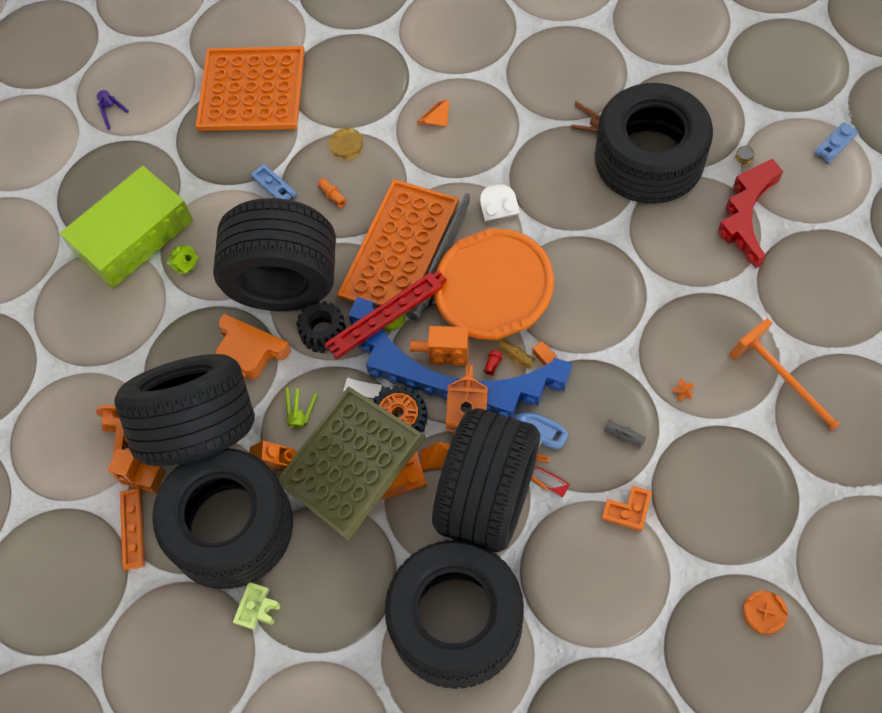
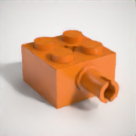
M429 326L428 341L410 340V352H427L430 364L443 366L444 364H452L458 367L468 365V327Z

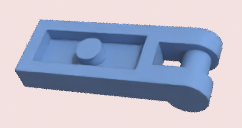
M843 122L816 149L814 154L818 157H823L827 163H831L854 139L858 130Z
M265 164L251 174L252 179L274 198L289 200L297 196L296 192Z

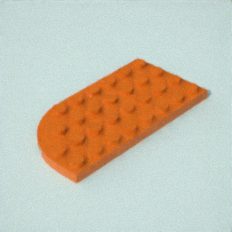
M393 179L337 294L338 298L354 303L356 298L360 297L373 301L375 306H381L427 275L459 204V198Z

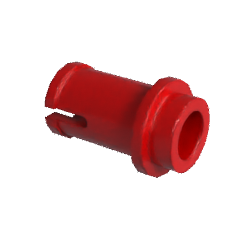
M492 350L488 353L489 358L483 369V372H486L485 374L495 375L496 368L503 359L501 352Z

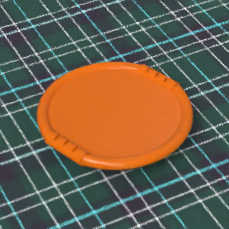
M489 228L457 240L444 254L437 266L436 272L440 271L447 281L442 284L443 288L434 294V300L438 311L450 326L468 327L469 337L499 340L530 328L545 312L554 290L553 267L544 249L532 238L510 229Z

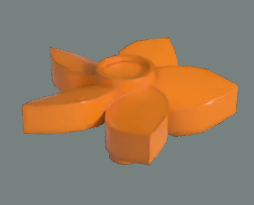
M680 378L678 382L679 387L671 389L673 392L679 393L678 402H681L685 397L693 398L690 391L694 387L693 383H686L685 380Z

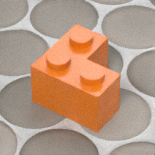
M117 448L107 469L120 484L140 488L154 494L157 493L165 475V471L161 466H149L136 460L129 448H125V450Z

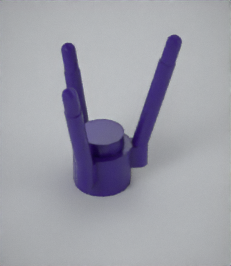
M107 90L98 92L96 96L99 101L98 106L107 130H110L104 107H111L115 103L126 113L129 110L117 101L114 96H111Z

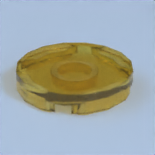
M353 128L339 129L332 134L329 140L331 152L334 156H339L343 159L354 158L360 154L364 145L362 135Z

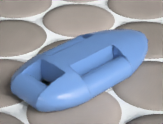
M521 413L514 416V419L535 425L540 432V440L543 441L541 444L548 448H562L569 437L567 430L562 425L540 414ZM556 434H559L558 440L554 441Z

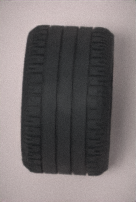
M643 83L622 90L606 104L598 123L595 163L601 179L616 194L639 203L659 204L680 198L698 183L703 174L713 139V126L710 115L705 106L695 96L673 85ZM639 131H656L670 136L678 145L665 151H649L633 143L629 135Z
M261 198L243 202L226 212L218 224L213 267L215 282L229 298L255 309L294 311L307 308V305L310 303L314 305L316 301L320 302L330 293L334 284L336 247L334 228L320 212L300 202L280 198Z
M224 354L193 356L152 368L124 383L119 388L114 399L131 454L136 460L149 466L184 464L216 454L244 438L251 430L255 421V413L241 367L235 359Z
M475 408L465 413L451 441L436 490L432 524L438 534L459 541L464 540L477 543V545L480 544L482 547L484 546L493 552L507 549L525 502L538 454L540 432L535 425L480 408Z
M226 448L208 457L179 464L178 467L176 466L159 488L152 513L154 534L158 545L167 558L194 582L215 589H234V587L246 586L265 576L284 556L293 531V513L290 501L274 472L258 457L233 448ZM229 489H240L249 493L251 514L245 527L236 536L223 542L211 543L202 541L191 534L194 516L199 507L208 498Z
M464 540L435 542L417 550L410 558H407L403 565L401 564L398 568V572L394 574L385 599L387 630L403 663L422 680L424 679L426 682L433 683V685L439 687L441 685L443 688L451 687V689H458V687L462 689L467 688V686L473 687L476 684L480 685L485 680L488 681L500 673V670L507 666V663L510 662L517 650L522 635L524 617L522 591L515 574L507 566V563L490 549ZM452 579L467 580L479 585L488 595L490 613L487 623L479 634L468 641L446 643L437 640L425 630L420 621L418 605L421 598L430 588L443 581Z

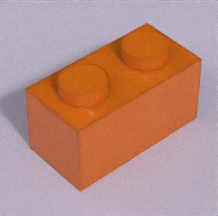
M542 341L532 347V353L543 366L551 363L553 358H557L556 354L549 350V346Z

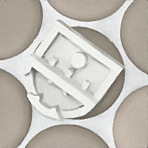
M496 184L488 186L482 191L479 206L482 210L484 222L520 214L515 193L510 187Z

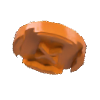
M766 590L754 592L746 599L743 605V616L752 630L760 634L770 635L777 633L785 626L788 609L779 595L767 592Z

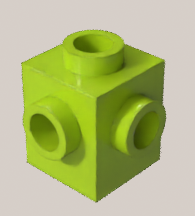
M188 245L176 246L170 254L172 256L166 263L179 275L186 274L194 269L199 257L195 254L196 251Z

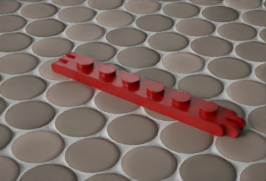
M440 271L434 274L428 273L327 341L324 346L329 349L331 354H334L335 360H338L443 288L442 284L447 279L445 276H442Z

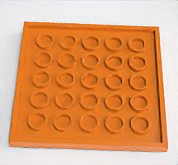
M304 46L207 48L196 120L197 131L298 129L305 55Z

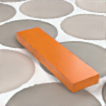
M140 488L120 491L122 569L126 571L145 567L142 491Z

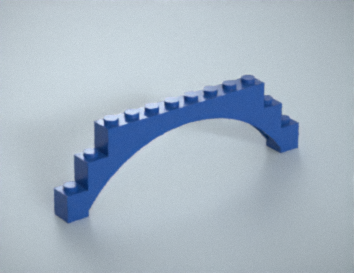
M357 297L348 315L350 323L353 325L375 310V303ZM383 329L359 345V349L363 352L371 353L366 367L368 373L374 378L381 377L393 384L400 383L407 388L421 390L430 396H440L445 401H447L448 385L460 380L442 375L415 362L390 340ZM553 358L551 363L525 375L503 380L478 381L488 387L487 411L513 418L520 400H523L528 405L535 404L539 406L545 386H549L552 390L565 391L572 371V363ZM468 402L462 404V406L467 408L472 407Z

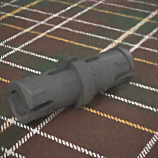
M611 420L607 422L604 429L605 432L620 438V441H627L639 448L643 446L646 439L645 436L630 430V427H623ZM617 430L622 431L623 433H626V434L632 436L633 438L628 437L627 435H624V434L618 432Z

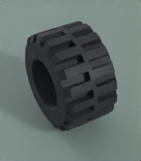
M316 301L314 305L310 303L307 305V309L303 308L301 310L302 314L298 315L296 325L301 341L306 345V348L309 350L312 348V351L316 353L318 350H320V353H325V350L329 352V349L324 344L344 331L346 324L342 312L333 303L328 305L327 301L322 303ZM327 322L331 324L325 331H313V328L319 323Z

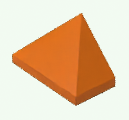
M448 99L439 101L416 122L422 125L447 126Z
M437 442L421 450L422 471L442 469L450 444Z

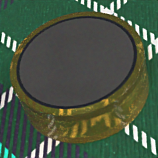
M748 146L739 147L735 154L736 160L742 164L750 163L754 157L753 149Z

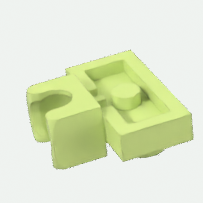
M249 583L233 623L251 630L255 629L258 620L273 625L274 620L267 613L270 609L279 610L280 604L267 598L268 588Z

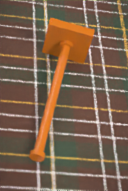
M766 318L737 343L730 352V357L735 360L748 348H754L830 426L829 429L832 431L841 422L839 420L836 421L759 343L761 341L760 338L773 324Z

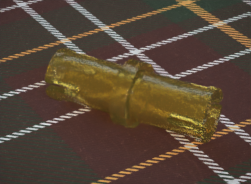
M506 339L501 340L498 349L511 356L510 358L513 361L517 360L528 369L534 365L536 358L525 353L520 346L516 347Z

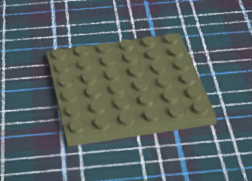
M348 386L277 479L285 490L344 538L350 540L426 437Z

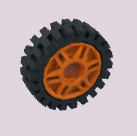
M396 385L393 386V389H390V387L385 388V392L380 391L379 396L373 398L374 403L393 415L402 413L403 415L397 418L420 433L421 431L424 432L425 425H427V408L422 396L420 397L417 391L414 392L410 387L406 389V386L402 385L401 388H398Z

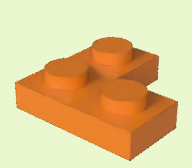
M632 486L627 504L607 499L601 520L642 532L652 491Z

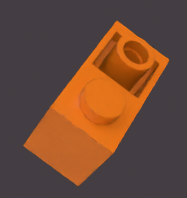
M263 440L251 446L249 453L265 462L271 470H284L296 455V449Z

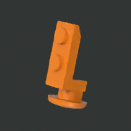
M102 405L96 409V414L102 417V431L116 432L114 456L117 448L123 450L124 444H128L115 405Z

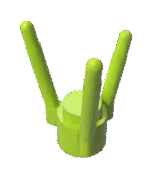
M286 387L288 426L301 429L304 427V424H308V419L318 394L314 393L304 415L302 410H298L299 389L296 388L294 410L291 413L289 388Z

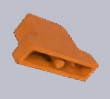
M223 314L219 320L220 333L224 336V339L215 354H224L235 359L241 367L244 379H256L269 359L284 360L291 352L287 341L226 314Z

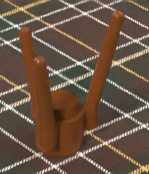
M575 101L577 108L592 116L590 121L592 127L572 124L571 128L596 133L600 115L580 102Z

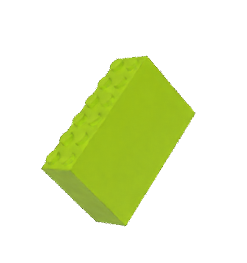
M141 166L62 230L60 235L70 250L113 289L142 263L149 260L155 252L162 249L168 241L175 238L181 230L188 227L193 218L185 201L147 168Z

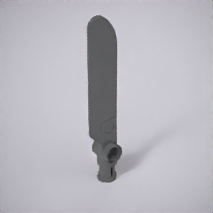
M466 193L428 273L434 274L440 260L450 249L466 215L470 194ZM434 294L408 311L406 316L413 321H421L423 310L432 304Z

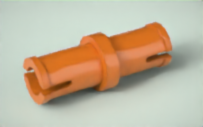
M325 178L319 180L317 186L326 194V197L332 200L339 208L344 207L347 199L339 193L338 188L332 186Z

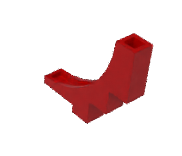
M773 158L736 176L733 187L737 194L728 199L725 208L730 217L722 220L718 228L719 236L727 244L735 242L736 247L742 250L747 261L752 263L755 268L762 266L766 255L759 246L754 234L752 223L753 207L768 188L780 181L783 170Z

